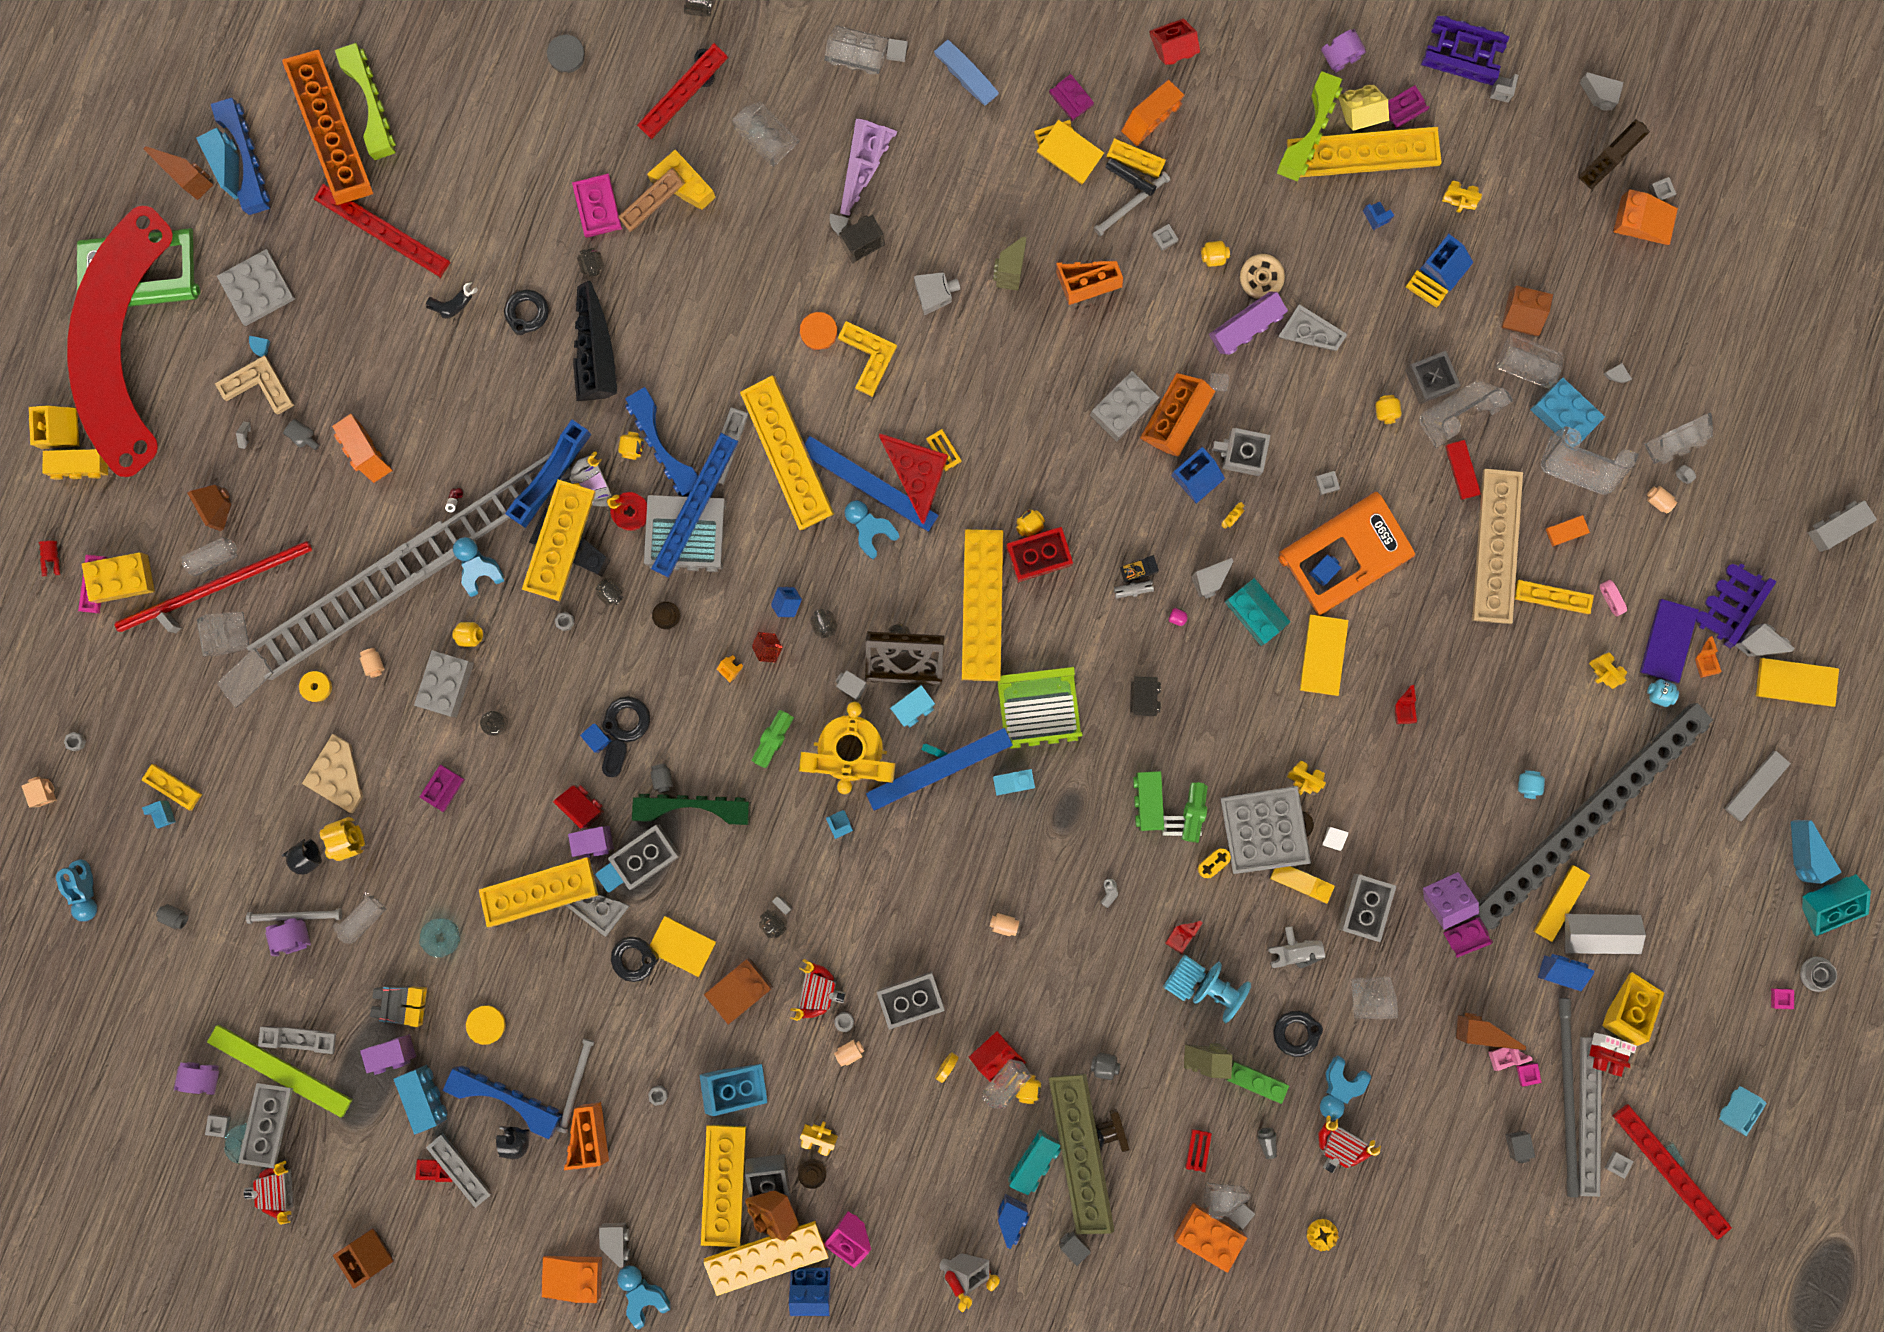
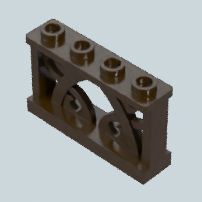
M1635 119L1578 178L1592 190L1650 133L1646 125Z
M867 631L865 681L873 683L890 682L892 684L909 683L911 685L928 684L930 686L942 685L944 635ZM871 648H877L879 655L871 657ZM901 650H908L909 654L918 660L904 669L891 658L897 656ZM933 651L939 652L938 661L930 658ZM881 659L883 660L878 663L877 667L882 666L884 667V669L872 667V664L875 661ZM926 662L932 663L936 667V671H924L925 669L931 670L930 665Z

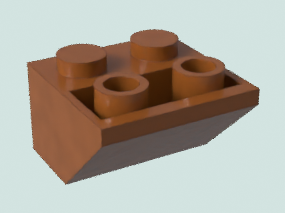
M770 1191L745 1200L748 1207L747 1211L754 1221V1227L760 1233L763 1232L774 1239L777 1238L784 1241L799 1226L790 1201L784 1194Z
M374 1228L333 1255L353 1289L394 1262Z

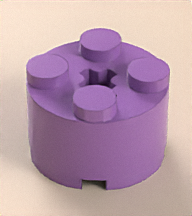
M1353 29L1333 39L1330 47L1327 43L1321 51L1331 69L1337 73L1345 68L1344 65L1349 62L1353 64L1361 58L1360 56L1366 53V48L1356 30Z
M293 918L284 921V925L278 926L275 924L266 927L265 934L271 956H280L279 952L281 951L286 954L307 948V945H311L306 923L303 920Z
M180 1062L174 1090L195 1094L203 1092L211 1095L215 1094L219 1066L200 1065L199 1067V1063Z

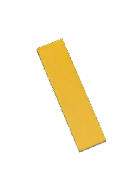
M1522 580L1516 581L1514 595L1515 600L1584 614H1591L1594 597L1591 594Z
M1571 865L1533 932L1553 942L1565 921V914H1569L1590 877L1588 873Z

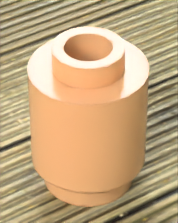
M1654 486L1647 493V501L1666 514L1677 504V501L1674 500L1675 497L1661 486L1657 488Z
M375 648L360 652L361 657L359 659L365 675L371 678L382 675L381 671L384 670V666Z
M1000 913L992 916L990 927L993 928L992 932L1006 936H1016L1019 926L1018 920Z
M853 1039L839 1047L838 1051L834 1054L841 1067L844 1065L848 1066L863 1057L862 1052H864V1048L860 1041L856 1042Z

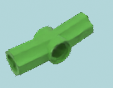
M778 711L770 727H767L760 739L761 743L751 761L767 768L774 753L781 747L785 739L784 735L794 717L784 711Z
M1204 783L1190 784L1188 802L1183 813L1185 822L1181 838L1188 842L1199 843L1202 823H1204L1206 818L1207 806H1205L1208 786Z

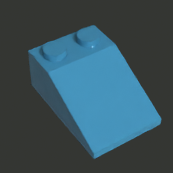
M215 128L196 139L220 187L236 200L238 199L237 191H239V156L236 152L238 147L234 140H230L225 132L222 133L218 128Z
M1812 820L1791 821L1793 863L1797 870L1796 875L1803 882L1822 884L1842 873Z
M762 1064L717 1070L699 1075L705 1114L717 1116L767 1103Z

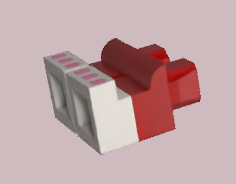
M1594 1033L1589 1056L1594 1057L1593 1068L1606 1072L1609 1062L1608 1073L1622 1077L1624 1067L1630 1068L1628 1060L1630 1054L1635 1053L1637 1046L1607 1035Z

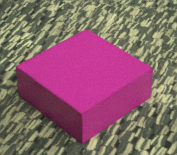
M1771 988V1008L1794 1009V990Z
M1538 1063L1516 1066L1520 1086L1542 1083Z

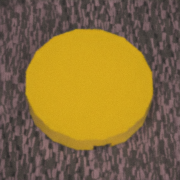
M490 1005L474 1009L466 1021V1031L469 1037L475 1043L482 1045L491 1044L499 1040L506 1027L503 1013Z

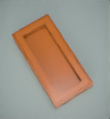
M1583 515L1545 529L1552 547L1590 533Z

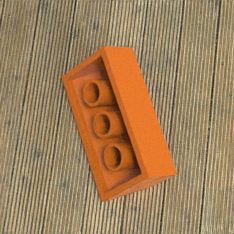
M1176 373L1140 438L1165 453L1179 457L1212 399L1215 390L1202 379Z

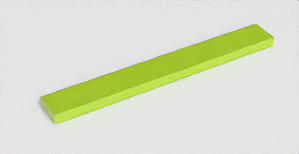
M216 1025L207 1041L210 1045L283 1086L293 1088L294 1092L340 1118L344 1117L353 1100L221 1025Z

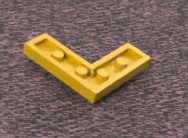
M846 321L838 336V340L871 355L855 389L873 397L897 349V345Z

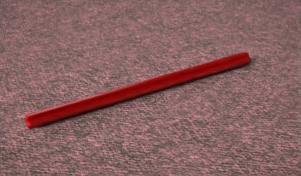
M305 541L115 622L114 626L118 632H123L157 617L161 612H170L312 551V547L309 542Z

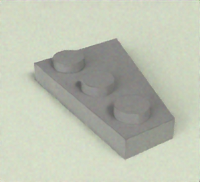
M1299 304L1278 338L1337 351L1347 334Z
M599 894L598 896L565 905L605 937L630 907L628 904Z

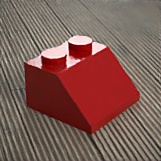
M1184 18L1149 31L1158 57L1165 65L1175 64L1178 60L1191 58L1195 54L1200 53L1197 31Z
M572 785L558 796L553 803L580 829L589 828L604 812L601 809L602 804L595 798L592 800L587 795L589 792L582 785L579 787Z

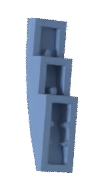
M949 40L945 41L934 51L935 56L947 66L949 72L959 79L961 85L984 106L999 94L980 70Z

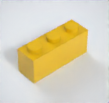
M96 449L43 451L42 474L48 475L50 479L61 480L64 476H69L70 479H82V476L98 479L101 478V475H108V465Z

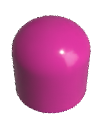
M1173 608L1168 620L1175 625L1183 626L1187 622L1188 616L1186 612Z

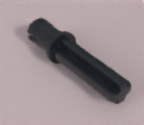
M1114 159L1108 160L1106 169L1132 184L1134 189L1138 188L1150 197L1154 194L1157 186L1144 179L1143 175L1139 176Z

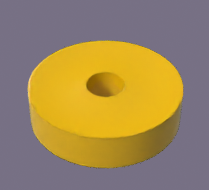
M308 672L301 678L299 683L300 694L304 699L311 702L325 700L332 690L330 678L322 672ZM315 683L318 685L316 690L313 689Z
M951 1052L939 1068L935 1079L943 1083L953 1070L959 1056Z

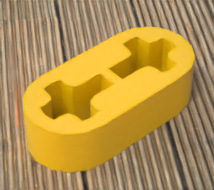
M1220 848L1212 852L1198 865L1199 875L1203 878H1211L1230 862L1231 856L1229 851ZM1218 853L1226 854L1224 862L1221 860L1217 863L1214 862L1218 859ZM1203 865H1214L1210 868V874L1202 873L1204 870Z

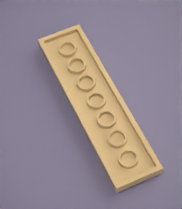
M1494 469L1483 470L1472 621L1502 624L1513 623L1523 472Z

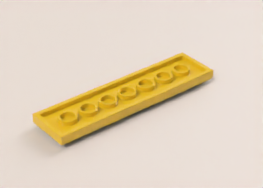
M1438 127L1322 136L1319 144H1314L1313 149L1316 150L1312 160L1308 159L1306 162L1309 166L1305 176L1301 175L1300 177L1440 166L1441 154ZM1303 138L1288 139L1286 142L1287 148L1295 145Z
M772 375L741 391V396L799 530H804L834 515V511L776 377Z
M965 529L962 680L1000 681L1003 530Z

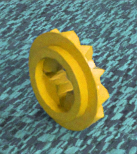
M1242 502L1238 503L1223 520L1221 526L1225 529L1227 527L1230 528L1245 511L1243 509L1245 505Z
M1318 1219L1309 1225L1307 1240L1314 1249L1321 1252L1330 1251L1333 1246H1336L1337 1239L1339 1238L1338 1229L1331 1221ZM1319 1228H1321V1230L1324 1231V1233H1328V1235H1326V1242L1323 1241L1321 1238L1318 1239V1236H1320Z

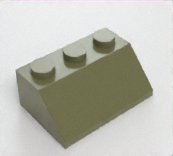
M1022 237L1000 253V259L996 258L993 281H997L996 287L1019 290L1027 237Z

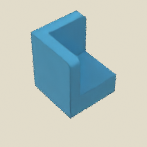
M158 801L142 807L144 815L152 816L157 829L176 822L169 801Z
M844 810L826 817L835 839L854 831Z
M611 863L595 874L607 892H611L624 883Z

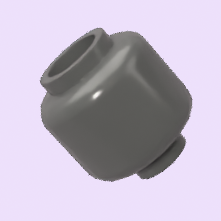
M1101 1052L1093 1057L1091 1071L1094 1072V1076L1097 1078L1113 1080L1115 1075H1119L1121 1064L1117 1063L1115 1055Z

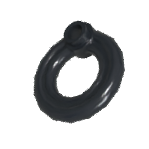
M528 289L517 291L511 295L504 308L505 320L516 335H524L525 333L536 331L544 325L549 314L548 303L543 295ZM522 301H532L537 306V315L531 321L526 322L523 319H518L516 316V307ZM523 326L522 330H517L518 327Z
M629 696L618 698L606 710L602 728L617 740L623 742L636 741L649 728V710L637 698ZM624 708H631L638 714V724L632 730H622L616 720L617 714ZM608 722H612L613 727L611 729L607 728Z
M638 937L622 938L611 951L612 968L625 981L638 982L644 980L650 975L654 965L659 961L658 954L653 951L646 941ZM635 948L643 955V965L641 968L633 971L624 966L622 955L625 950ZM647 957L651 958V963L647 961Z
M1290 1011L1277 1020L1273 1030L1274 1041L1284 1054L1292 1057H1303L1312 1053L1317 1047L1320 1036L1323 1033V1027L1308 1013ZM1299 1022L1306 1026L1308 1038L1304 1044L1292 1045L1287 1041L1285 1031L1289 1024ZM1314 1025L1318 1027L1316 1032L1311 1031V1027Z

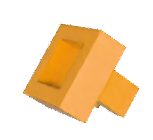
M733 655L723 659L717 668L729 682L734 680L743 668L742 664L735 666L732 663L735 660Z

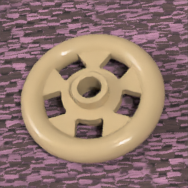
M1257 254L1250 257L1244 263L1240 273V282L1244 291L1255 299H1260L1270 291L1278 293L1285 279L1281 263L1275 257L1268 254ZM1263 261L1270 263L1269 269L1261 267ZM1252 265L1257 268L1253 275L1248 272ZM1271 272H1277V280H1271ZM1260 274H1264V280L1259 279ZM1251 280L1257 285L1254 289L1249 284ZM1269 284L1270 290L1263 292L1262 286Z

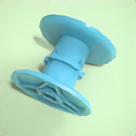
M1217 962L1201 982L1193 1002L1199 1003L1208 994L1214 998V1002H1220L1225 1005L1226 1009L1222 1020L1226 1024L1233 1018L1246 999L1251 988V982L1247 981L1238 990H1235L1230 986L1229 982H1223L1218 978L1222 964Z

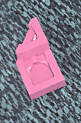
M1500 1047L1488 1051L1495 1071L1533 1060L1532 1057L1525 1055L1518 1049Z

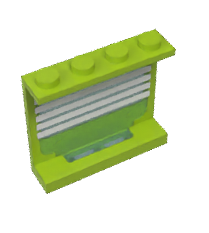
M1074 667L1000 676V681H997L1002 724L1013 744L1010 749L1021 748L1023 743H1028L1029 746H1038L1040 741H1048V744L1059 743V739L1066 738L1067 742L1078 741V737L1082 736L1074 681Z

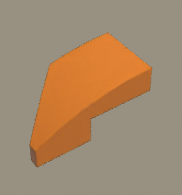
M1713 636L1707 639L1695 659L1700 678L1722 672L1716 657L1718 650Z

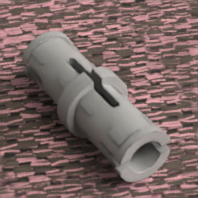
M1152 580L1139 583L1130 582L1129 585L1114 587L1115 598L1136 597L1137 594L1154 592V587L1151 586L1153 582Z

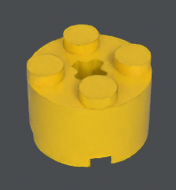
M346 817L330 823L320 830V837L324 840L326 847L325 854L329 859L333 858L336 861H342L364 851L361 850V847L365 845L364 836L359 825L355 826L352 821H355L353 818Z

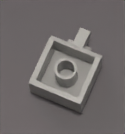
M1232 428L1228 439H1224V442H1213L1212 451L1220 452L1221 457H1224L1222 469L1260 476L1264 471L1270 435Z

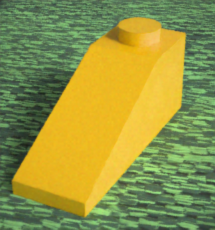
M1291 866L1274 868L1270 876L1271 880L1326 904L1335 887Z

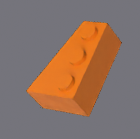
M349 414L332 426L336 432L334 437L340 444H343L342 450L348 458H351L350 464L355 471L360 470L373 483L393 471L382 460L381 457L383 455L380 451L376 450L372 443L373 440L360 421L352 414Z

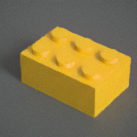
M139 552L82 563L88 601L101 603L155 592L147 554Z

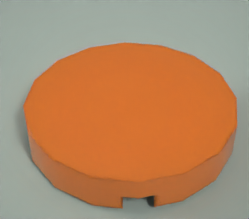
M814 312L803 319L800 325V335L807 347L813 350L827 349L837 338V326L830 315L824 312Z

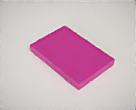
M609 174L572 182L586 238L622 229Z

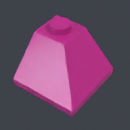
M849 1211L839 1221L824 1243L827 1249L854 1269L871 1251L864 1222Z

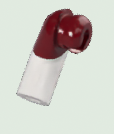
M461 488L450 490L445 507L448 512H453L458 498L464 496Z

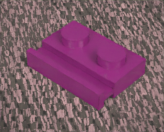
M1071 74L1059 82L1053 89L1049 90L1050 95L1071 121H1074L1076 117L1094 105L1093 100Z
M1416 85L1388 101L1389 119L1395 125V129L1428 111L1429 106L1425 104V100Z
M440 764L419 797L440 811L445 812L465 779Z
M1480 916L1443 932L1452 950L1455 951L1457 958L1493 943Z

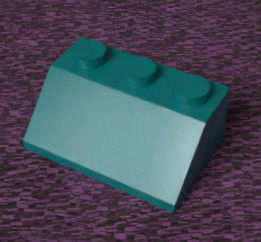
M1255 578L1225 601L1226 605L1260 646L1266 644L1291 622Z
M1855 874L1803 896L1802 909L1815 936L1821 935L1869 915L1871 890Z
M1040 1129L1008 1177L1009 1186L1026 1195H1029L1031 1191L1035 1192L1040 1183L1038 1181L1041 1175L1045 1176L1050 1169V1161L1052 1158L1056 1159L1061 1151L1059 1148L1061 1146L1060 1142Z

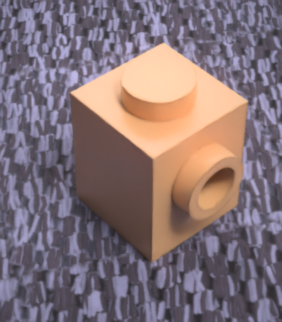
M35 777L29 779V783L22 785L29 807H41L56 801L54 785L49 779Z

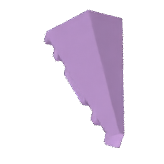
M856 119L841 214L850 216L851 213L849 211L853 204L858 202L860 192L869 183L880 164L879 159L883 152L888 150V144L891 138L896 136L897 131L867 120Z

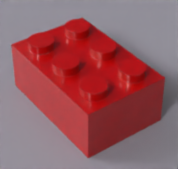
M1062 527L1006 544L1017 583L1073 565Z

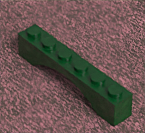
M638 794V797H633L632 821H655L672 810L692 807L712 812L728 824L750 825L751 802H746V798L735 797L734 801H727V797H715V800H708V796H696V800L688 799L689 795H677V799H669V795L658 794L657 798H650V794Z

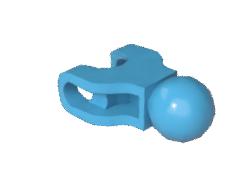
M851 501L845 507V517L847 521L855 524L859 531L858 544L870 559L877 557V551L872 545L874 535L883 533L893 541L900 538L899 533L888 520L874 518L868 512L866 504L862 501Z
M459 538L454 543L453 553L461 560L463 567L461 583L471 597L478 595L476 579L479 576H489L496 584L504 582L503 572L496 560L483 556L478 550L477 544L471 538Z
M76 860L68 868H63L56 874V881L59 891L67 899L68 905L72 904V916L78 921H89L97 913V904L91 899L94 896L92 890L93 875L87 861ZM77 865L82 867L83 869L81 875H78L77 873ZM64 874L69 875V881L64 879Z
M1339 1055L1333 1058L1326 1070L1325 1076L1328 1083L1326 1093L1329 1095L1325 1096L1320 1102L1322 1115L1325 1118L1331 1116V1120H1336L1343 1115L1344 1103L1348 1104L1352 1097L1362 1095L1371 1079L1369 1072L1361 1071L1352 1081L1348 1082L1343 1076L1345 1060Z
M629 1265L619 1271L617 1275L618 1285L621 1289L627 1291L628 1306L626 1315L636 1329L644 1327L646 1319L642 1311L644 1306H655L660 1313H666L671 1310V1303L664 1290L657 1285H650L645 1279H642V1274L637 1267Z

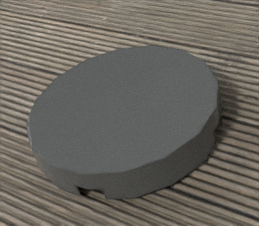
M559 35L550 42L547 49V58L552 67L557 71L571 73L579 69L583 64L585 50L576 37Z

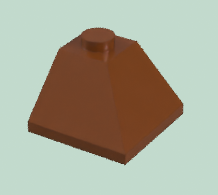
M211 485L187 492L205 526L218 531L224 530L231 507L228 491L224 487Z

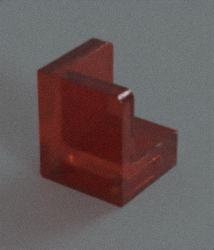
M758 632L752 644V649L758 661L776 663L782 651V646L776 634Z

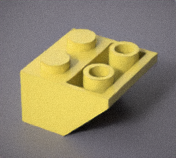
M1366 85L1361 89L1348 90L1340 94L1339 101L1345 121L1353 131L1389 121L1388 99L1375 85Z

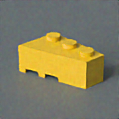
M676 150L670 153L647 174L650 181L655 183L667 171L674 168L685 182L674 194L701 210L716 198L709 185Z

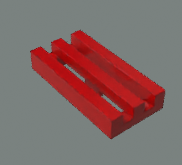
M1191 1130L1186 1169L1206 1172L1211 1132ZM1196 1134H1198L1199 1138L1194 1165H1191ZM1203 1136H1206L1202 1164L1199 1166Z

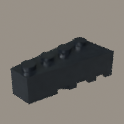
M545 508L529 541L534 546L537 544L548 511L547 508ZM581 536L573 564L602 577L610 559Z

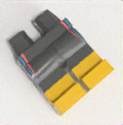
M386 985L374 988L373 999H382L381 1006H372L370 1017L379 1019V1022L404 1024L413 1027L423 1025L425 1007L421 1006L425 1005L427 987Z

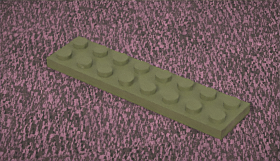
M1086 1074L1052 1076L1049 1078L1076 1234L1114 1232V1225Z

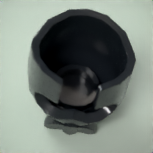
M303 839L282 854V857H286L288 868L299 875L312 872L322 863L318 846L312 839L306 842Z
M500 1126L499 1128L504 1130L506 1136H496V1147L499 1157L515 1160L524 1156L529 1147V1129L523 1130L519 1127Z

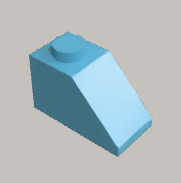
M1032 769L993 777L996 796L1035 788Z

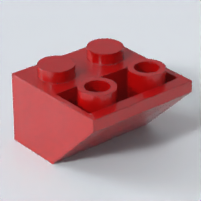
M998 1031L969 1056V1059L978 1071L997 1089L1026 1063Z

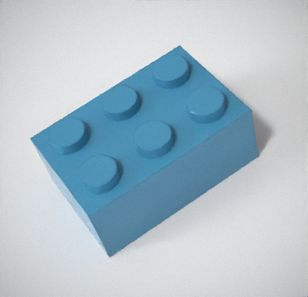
M1564 378L1557 381L1530 409L1571 448L1579 445L1605 418L1601 412Z
M427 1065L394 1078L414 1135L447 1120L446 1107L441 1104L439 1099L440 1091L434 1085L432 1080L434 1078L433 1072Z

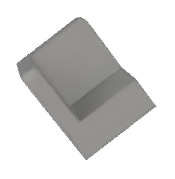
M1514 74L1511 79L1499 76L1492 87L1490 98L1509 102L1514 96L1519 75Z

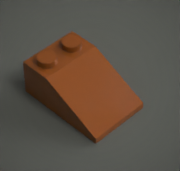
M146 146L143 148L196 200H199L213 186L208 180L210 178L209 174L195 162L191 164L184 158Z
M747 958L706 992L704 996L729 1025L768 993L773 986L753 961Z
M1465 1012V1016L1458 1015L1456 1039L1468 1044L1526 1050L1525 1045L1490 1022L1483 1020L1482 1016Z

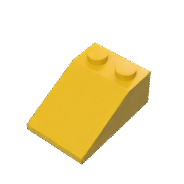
M1631 972L1607 1010L1602 1026L1630 1044L1639 1046L1649 1042L1664 992Z

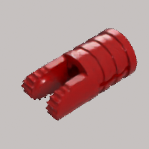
M57 541L38 542L41 556V576H47L46 562H54L55 576L60 575Z

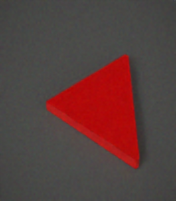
M879 433V438L921 523L925 525L949 456Z

